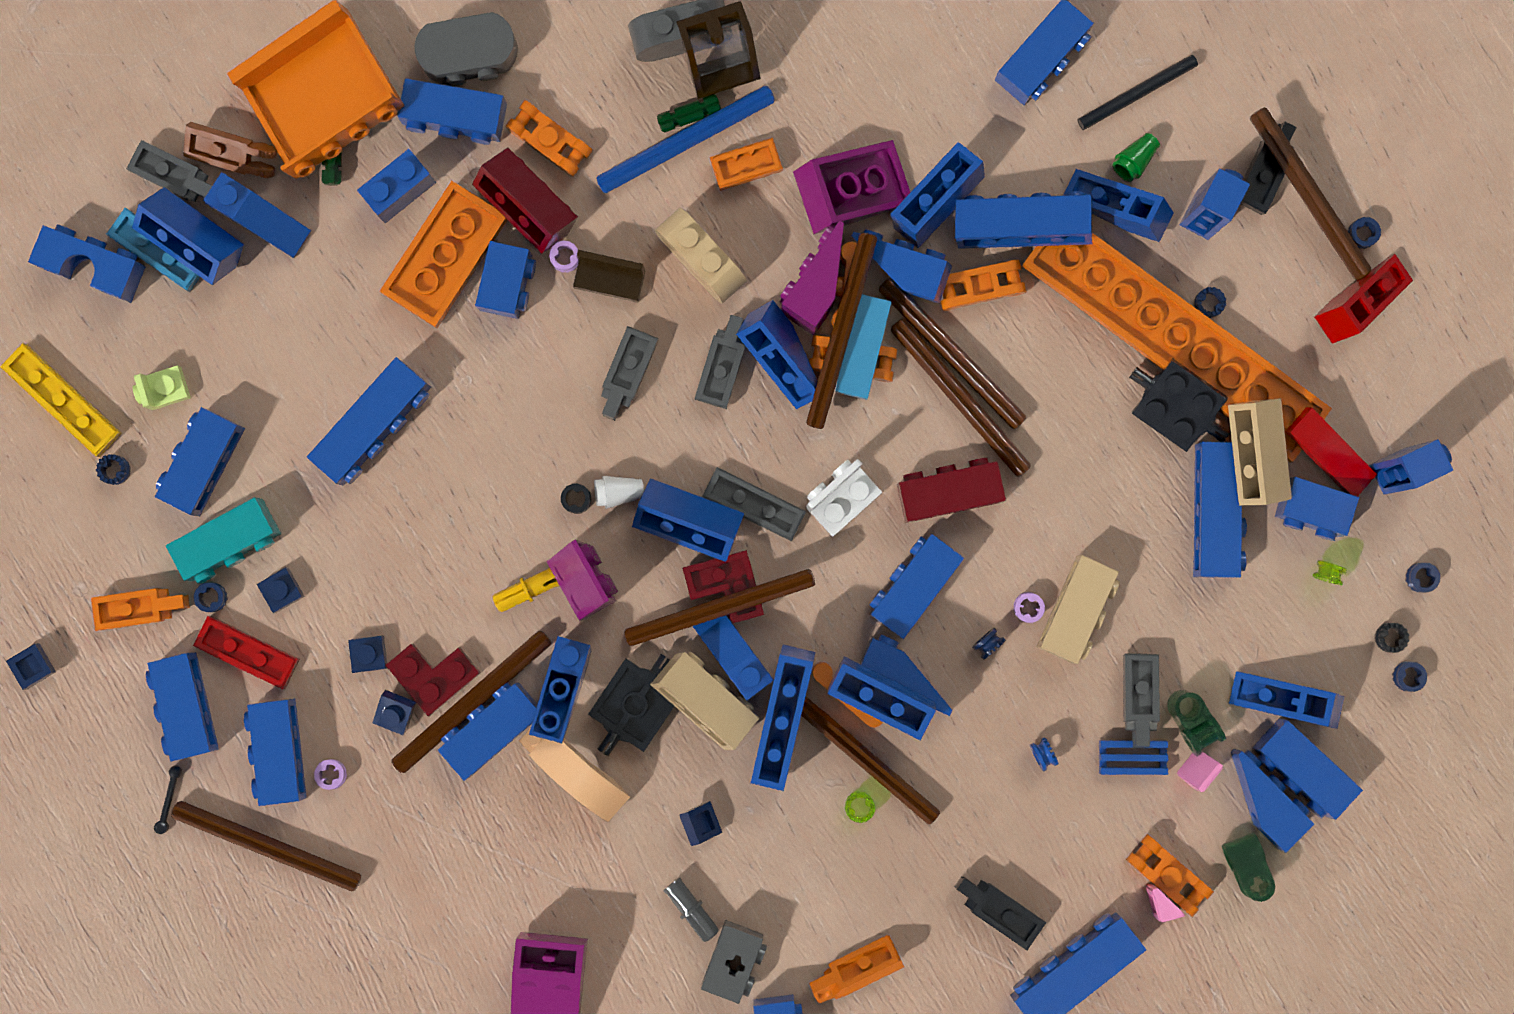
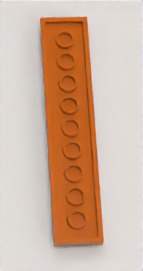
M1092 233V244L1036 246L1022 265V267L1162 370L1173 358L1228 396L1227 401L1219 410L1228 418V405L1281 398L1284 431H1286L1306 407H1312L1323 419L1332 410L1322 400L1094 233ZM1285 432L1287 459L1291 463L1302 449Z

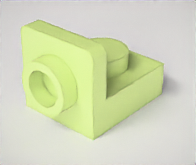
M178 365L149 375L141 373L134 375L136 385L132 387L133 394L138 404H142L145 408L156 410L191 398L182 368Z

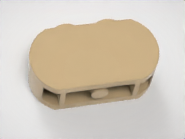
M679 207L655 229L657 236L719 303L723 304L747 282L736 264L682 208Z

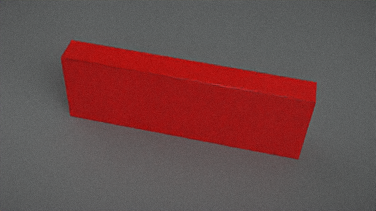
M1306 407L1285 431L1344 493L1358 497L1377 475L1312 407Z
M207 616L193 644L194 647L282 690L286 689L300 660L212 616Z

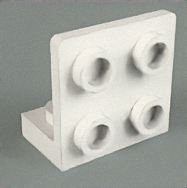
M847 459L833 472L834 481L828 486L823 482L820 483L807 495L810 502L807 504L806 509L832 537L882 493L860 468L862 462L859 459L854 463Z

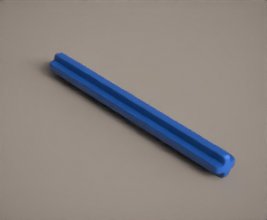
M763 86L598 175L596 178L598 185L604 193H608L773 104L774 95L768 86Z

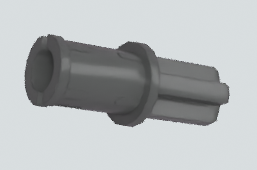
M678 878L663 890L681 912L680 918H685L702 941H709L718 933V927L701 906L703 902L696 900L681 878Z

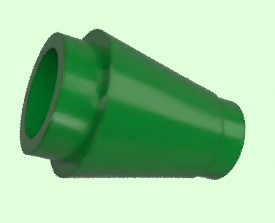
M1145 133L1138 140L1119 152L1112 164L1115 173L1128 182L1139 179L1160 147L1157 138L1150 133Z

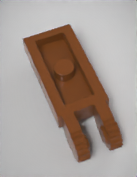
M189 122L186 125L184 157L243 175L248 173L263 178L274 177L275 167L261 161H251L252 155L265 159L276 158L277 150L274 146L263 142H253L251 139L194 122Z

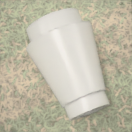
M602 476V479L594 480L596 505L605 506V509L641 499L644 493L642 479Z

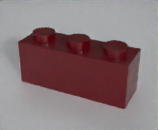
M508 147L482 164L472 183L541 254L565 238L578 218L571 208Z
M988 457L968 461L969 467L956 470L955 464L936 468L937 474L924 477L922 471L903 475L904 481L897 484L905 523L1006 501L998 461L989 463Z

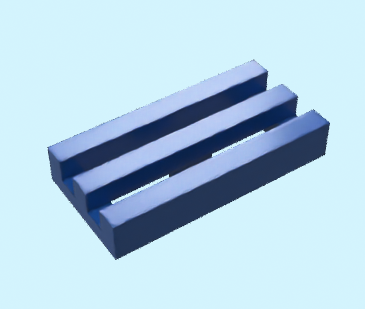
M1099 740V774L1168 775V741L1150 740V747L1147 748H1159V754H1107L1106 748H1133V740ZM1107 761H1159V767H1107Z

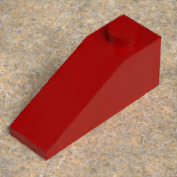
M1393 254L1374 267L1367 276L1357 280L1334 297L1314 318L1332 344L1360 334L1413 279L1397 255Z

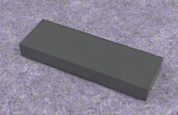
M718 467L702 496L710 501L743 512V518L789 541H792L806 513L805 510Z

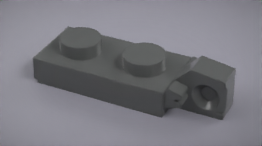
M143 140L140 141L126 168L129 172L162 188L165 187L170 192L186 200L190 199L196 202L199 195L205 198L212 185L206 183L209 176L203 173L201 169Z
M730 315L726 331L718 329L716 336H713L695 400L727 410L746 348L736 335L744 322V318Z
M627 326L602 386L603 392L601 397L608 399L602 412L604 417L616 421L622 405L629 408L632 400L634 401L659 341L657 337Z
M1125 653L1123 655V713L1125 730H1132L1133 748L1150 747V731H1157V723L1160 722L1159 654Z

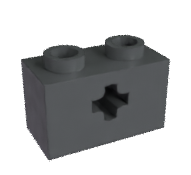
M725 920L702 981L701 990L737 1004L740 1003L742 995L748 997L755 977L750 976L754 963L761 964L767 945L762 944L763 934ZM735 955L740 956L741 964L744 966L738 965L736 970L730 969V962L727 959L733 960Z

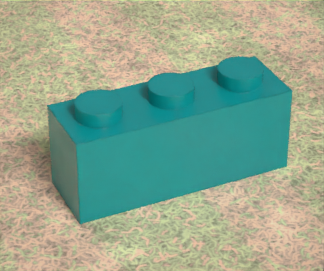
M254 497L165 546L183 580L196 581L197 584L213 578L216 575L214 570L226 565L227 568H230L244 561V554L253 549L260 552L275 544L273 538L281 535V532L264 500Z

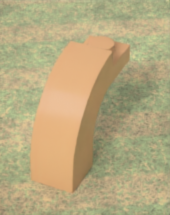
M529 729L519 740L530 753L529 756L546 774L578 802L603 820L609 822L630 798L611 776L587 760L565 738L561 744L529 735Z

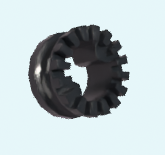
M570 484L561 493L562 506L568 512L581 514L591 505V494L581 484ZM572 490L576 493L584 492L585 502L581 507L575 504L568 505L567 496Z
M1384 623L1376 630L1375 643L1382 651L1398 653L1405 650L1404 648L1408 646L1407 644L1410 641L1408 630L1402 624ZM1390 628L1395 629L1399 634V638L1395 640L1394 647L1387 645L1384 637L1388 636Z

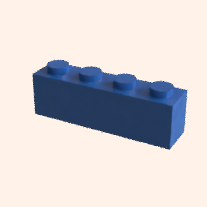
M1080 191L1067 192L1065 196H1051L1048 193L1040 192L1032 194L1031 197L1001 194L997 198L984 199V197L979 195H969L964 197V199L956 200L955 239L958 249L1092 244L1091 195H1085V193Z
M395 357L308 454L307 458L336 484L344 486L346 482L348 484L353 483L363 471L361 465L368 458L374 459L385 447L383 441L391 432L396 434L406 424L407 419L405 416L413 407L418 409L426 402L429 397L427 392L431 386L402 360Z
M1200 442L1195 444L1193 577L1241 578V571L1246 569V553L1241 551L1242 538H1245L1247 532L1246 518H1242V506H1239L1232 442Z
M782 645L751 784L784 791L816 652Z
M1116 912L1113 915L1107 913L1093 924L1095 929L1085 937L1083 934H1080L1073 938L1066 946L1068 950L1059 957L1053 955L1040 965L1041 971L1034 977L1026 976L1017 982L1013 987L1014 992L1010 996L1023 1014H1066L1147 949L1121 916Z

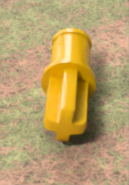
M548 567V569L525 580L523 577L519 578V583L495 593L492 597L496 608L500 612H504L527 600L533 602V597L560 585L550 567Z

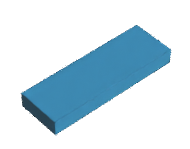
M124 208L106 235L190 292L200 279V276L134 230L132 226L135 214Z
M861 295L835 389L836 393L865 400L868 399L891 301Z

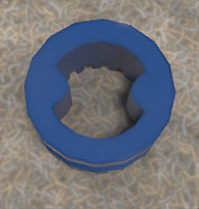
M1045 737L1041 739L1038 745L1030 744V749L1043 772L1047 770L1048 765L1053 764L1056 766L1059 764L1055 753L1050 752L1052 748Z

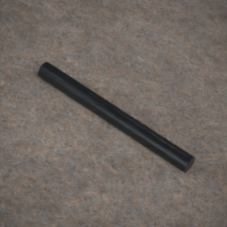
M1190 55L1078 118L1077 121L1083 131L1194 69L1198 66L1197 59L1194 55Z

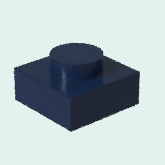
M286 567L256 584L272 613H277L305 597L290 569Z
M384 636L348 640L352 673L388 669L385 666L387 664Z
M40 643L33 644L6 661L22 690H27L56 673Z
M385 690L380 697L372 723L404 735L408 730L416 702Z
M711 801L702 803L679 814L691 846L701 844L723 833Z

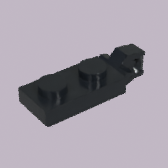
M1284 121V123L1278 124V126L1290 143L1297 127ZM1263 140L1260 142L1243 178V181L1249 183L1250 186L1240 203L1260 215H1264L1268 211L1285 176L1284 171Z
M961 876L954 886L956 890L968 897L964 905L971 909L970 911L1027 951L1046 924L1036 914L991 883H986L982 879L976 886Z

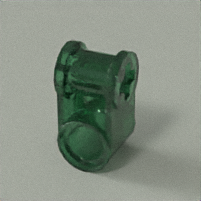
M1178 690L1170 695L1167 706L1168 710L1179 727L1185 743L1196 757L1202 754V749L1217 740L1220 742L1226 740L1221 726L1212 716L1204 700L1199 695L1187 690ZM1190 697L1193 702V708L1188 714L1183 715L1179 709L1180 703L1183 699Z
M1253 832L1222 844L1224 856L1241 892L1258 902L1270 899L1275 892V881L1256 834ZM1255 877L1263 881L1259 885V892L1250 888V886L1254 885L1253 878Z

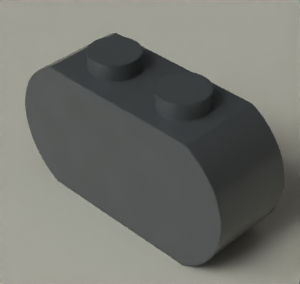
M696 0L642 14L634 18L628 24L637 60L653 62L684 54L676 21L725 6L724 0ZM731 25L722 28L724 41L728 40L733 34ZM708 32L690 38L693 51L718 45L711 42Z
M490 12L426 24L416 37L415 54L419 64L430 79L439 84L454 87L465 84L468 79L479 78L481 81H488L498 78V74L506 73L516 61L518 45L509 23L502 16Z

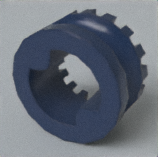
M1362 217L1349 226L1348 233L1359 249H1366L1379 240L1381 228L1375 219ZM1365 225L1369 227V230L1371 229L1372 235L1363 241L1359 239L1356 231Z
M1207 287L1196 295L1194 307L1208 318L1216 317L1221 314L1226 306L1225 294L1216 287ZM1206 294L1214 295L1219 301L1214 306V311L1212 312L1206 311L1201 305L1202 301L1206 299Z
M108 454L98 460L99 463L96 464L97 477L104 483L119 485L128 479L131 468L125 458ZM115 460L119 462L121 471L116 473L114 479H110L107 476L106 469L110 468L111 462Z
M1416 563L1410 566L1407 574H1405L1407 586L1416 592H1431L1440 583L1439 570L1430 563ZM1421 568H1424L1426 575L1431 577L1430 582L1425 587H1421L1420 580L1416 578V573Z
M203 583L199 585L194 593L196 607L204 612L222 610L228 600L225 588L217 583ZM210 588H213L218 593V601L212 602L209 607L202 600V595L209 593Z
M996 628L988 631L972 647L974 650L981 651V658L983 660L993 653L992 650L996 651L995 647L998 649L1006 641L1004 637L999 638L997 636Z
M1404 661L1399 663L1392 673V680L1395 682V685L1403 691H1419L1427 682V672L1417 662ZM1409 667L1417 671V675L1414 677L1415 684L1412 686L1406 685L1403 681V678L1406 677L1405 670Z

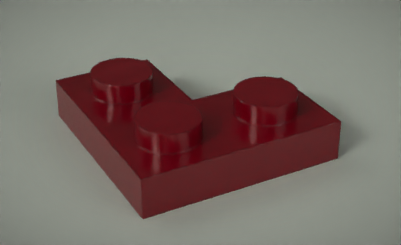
M747 550L729 555L726 562L712 559L682 568L691 600L724 592V596L757 586ZM762 604L731 613L732 624L764 615Z
M410 644L385 665L428 717L481 674L460 647L433 668L414 644Z

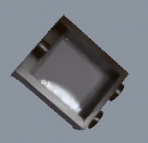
M741 1L676 21L689 75L698 99L761 79L752 29Z

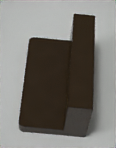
M578 250L576 257L579 262L573 283L574 289L639 302L645 276L643 264Z

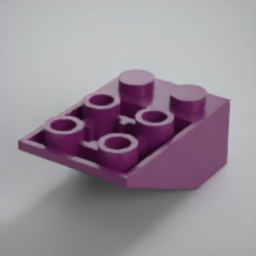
M840 220L835 228L830 225L826 228L818 241L820 244L817 247L819 249L817 254H808L799 268L801 271L798 281L795 283L791 280L780 295L781 310L785 316L811 335L816 334L833 309L844 223Z
M575 539L550 558L547 564L578 620L582 621L615 603L617 600L614 594L618 590L610 575L601 573L597 565L601 564L602 561L594 546Z
M520 932L516 938L514 952L511 1014H580L588 938Z

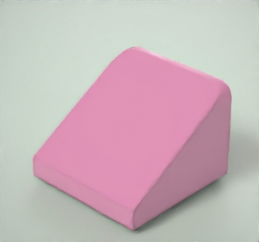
M1196 749L1178 770L1177 775L1193 789L1204 792L1221 772L1223 765L1201 750Z
M1153 884L1146 885L1153 917L1160 922H1166L1185 916Z

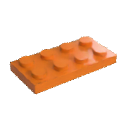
M451 180L379 292L430 325L438 328L487 253L489 242L495 241L508 220L495 207Z

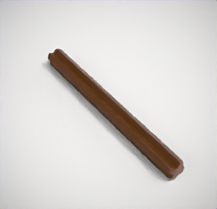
M1264 107L1254 112L1250 116V121L1355 280H1359L1367 276L1372 270L1371 266L1269 110Z
M861 233L858 238L806 421L807 425L813 428L823 429L877 243V237L869 233Z
M891 277L880 285L879 292L888 301H891V304L1012 429L1018 428L1026 420V415Z
M904 318L898 320L891 327V332L1015 476H1022L1031 467L1029 461Z
M806 569L628 628L624 631L625 638L629 646H634L815 586V578L812 571Z
M537 631L392 758L391 763L400 773H406L442 741V737L454 727H458L463 723L472 711L488 701L500 687L512 680L545 651L552 643L549 637L543 631Z
M805 697L801 716L924 822L930 825L938 818L940 811L815 703Z
M179 801L173 807L171 817L184 824L348 891H355L361 881L360 873L186 802Z

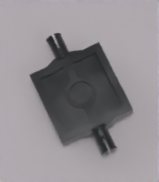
M1172 358L1164 370L1153 378L1139 369L1138 366L1129 376V378L1145 388L1143 397L1133 409L1132 414L1187 452L1195 440L1205 434V432H1208L1220 442H1224L1230 435V431L1215 422L1216 414L1227 401L1228 396Z
M660 654L651 670L641 668L625 658L588 713L589 716L600 722L608 732L597 748L600 752H603L610 742V745L603 753L606 756H610L619 740L629 742L644 752L674 708L670 701L650 685L670 661L667 658L661 669L659 668L666 658L665 655Z

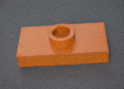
M773 138L710 157L720 191L783 171Z

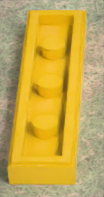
M22 343L0 366L96 457H101L122 434L120 430L28 344Z

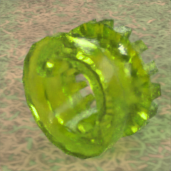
M1317 560L1316 565L1319 567V570L1313 573V577L1324 582L1328 579V583L1342 586L1341 576L1346 574L1347 569L1333 563Z
M857 791L847 797L845 811L852 821L857 823L867 822L875 813V803L869 794ZM856 798H864L865 805L869 807V811L864 816H856L855 809L850 807L852 801Z

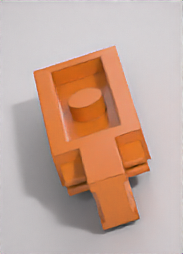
M161 588L91 598L95 631L163 622L165 619H172L171 610L190 608L188 594L170 596L169 589Z
M886 935L829 963L830 968L823 972L824 976L810 982L809 985L818 1003H822L832 998L845 997L904 968V965L890 936Z

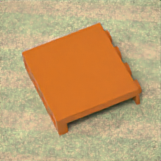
M332 0L227 73L232 84L244 92L284 162V165L280 167L281 170L295 179L308 176L315 170V166L326 159L338 156L346 145L352 141L363 139L369 134L370 129L380 122L391 120L396 116L397 111L404 107L402 100L351 13L337 0Z

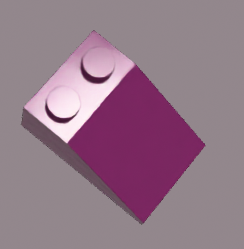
M893 140L812 159L793 171L814 234L824 232L829 225L835 228L839 220L844 223V226L894 210L911 193Z

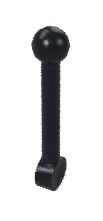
M177 765L169 769L170 781L160 821L154 825V831L157 834H164L169 829L167 817L177 778L182 774L181 767Z

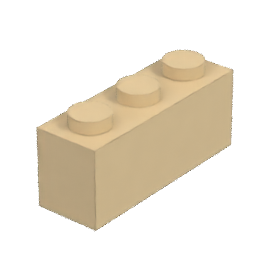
M1281 398L1228 405L1239 506L1268 505L1291 500Z
M1083 555L1076 556L1036 647L1073 664H1078L1080 659L1085 660L1092 648L1093 642L1089 641L1093 629L1098 630L1105 619L1106 611L1102 610L1107 598L1112 599L1119 587L1120 581L1116 580L1119 571Z
M685 652L675 654L650 685L724 750H735L759 720L752 712L754 707L740 696L736 698L727 690L729 685L716 674L711 676L704 670V662L691 652L688 654Z

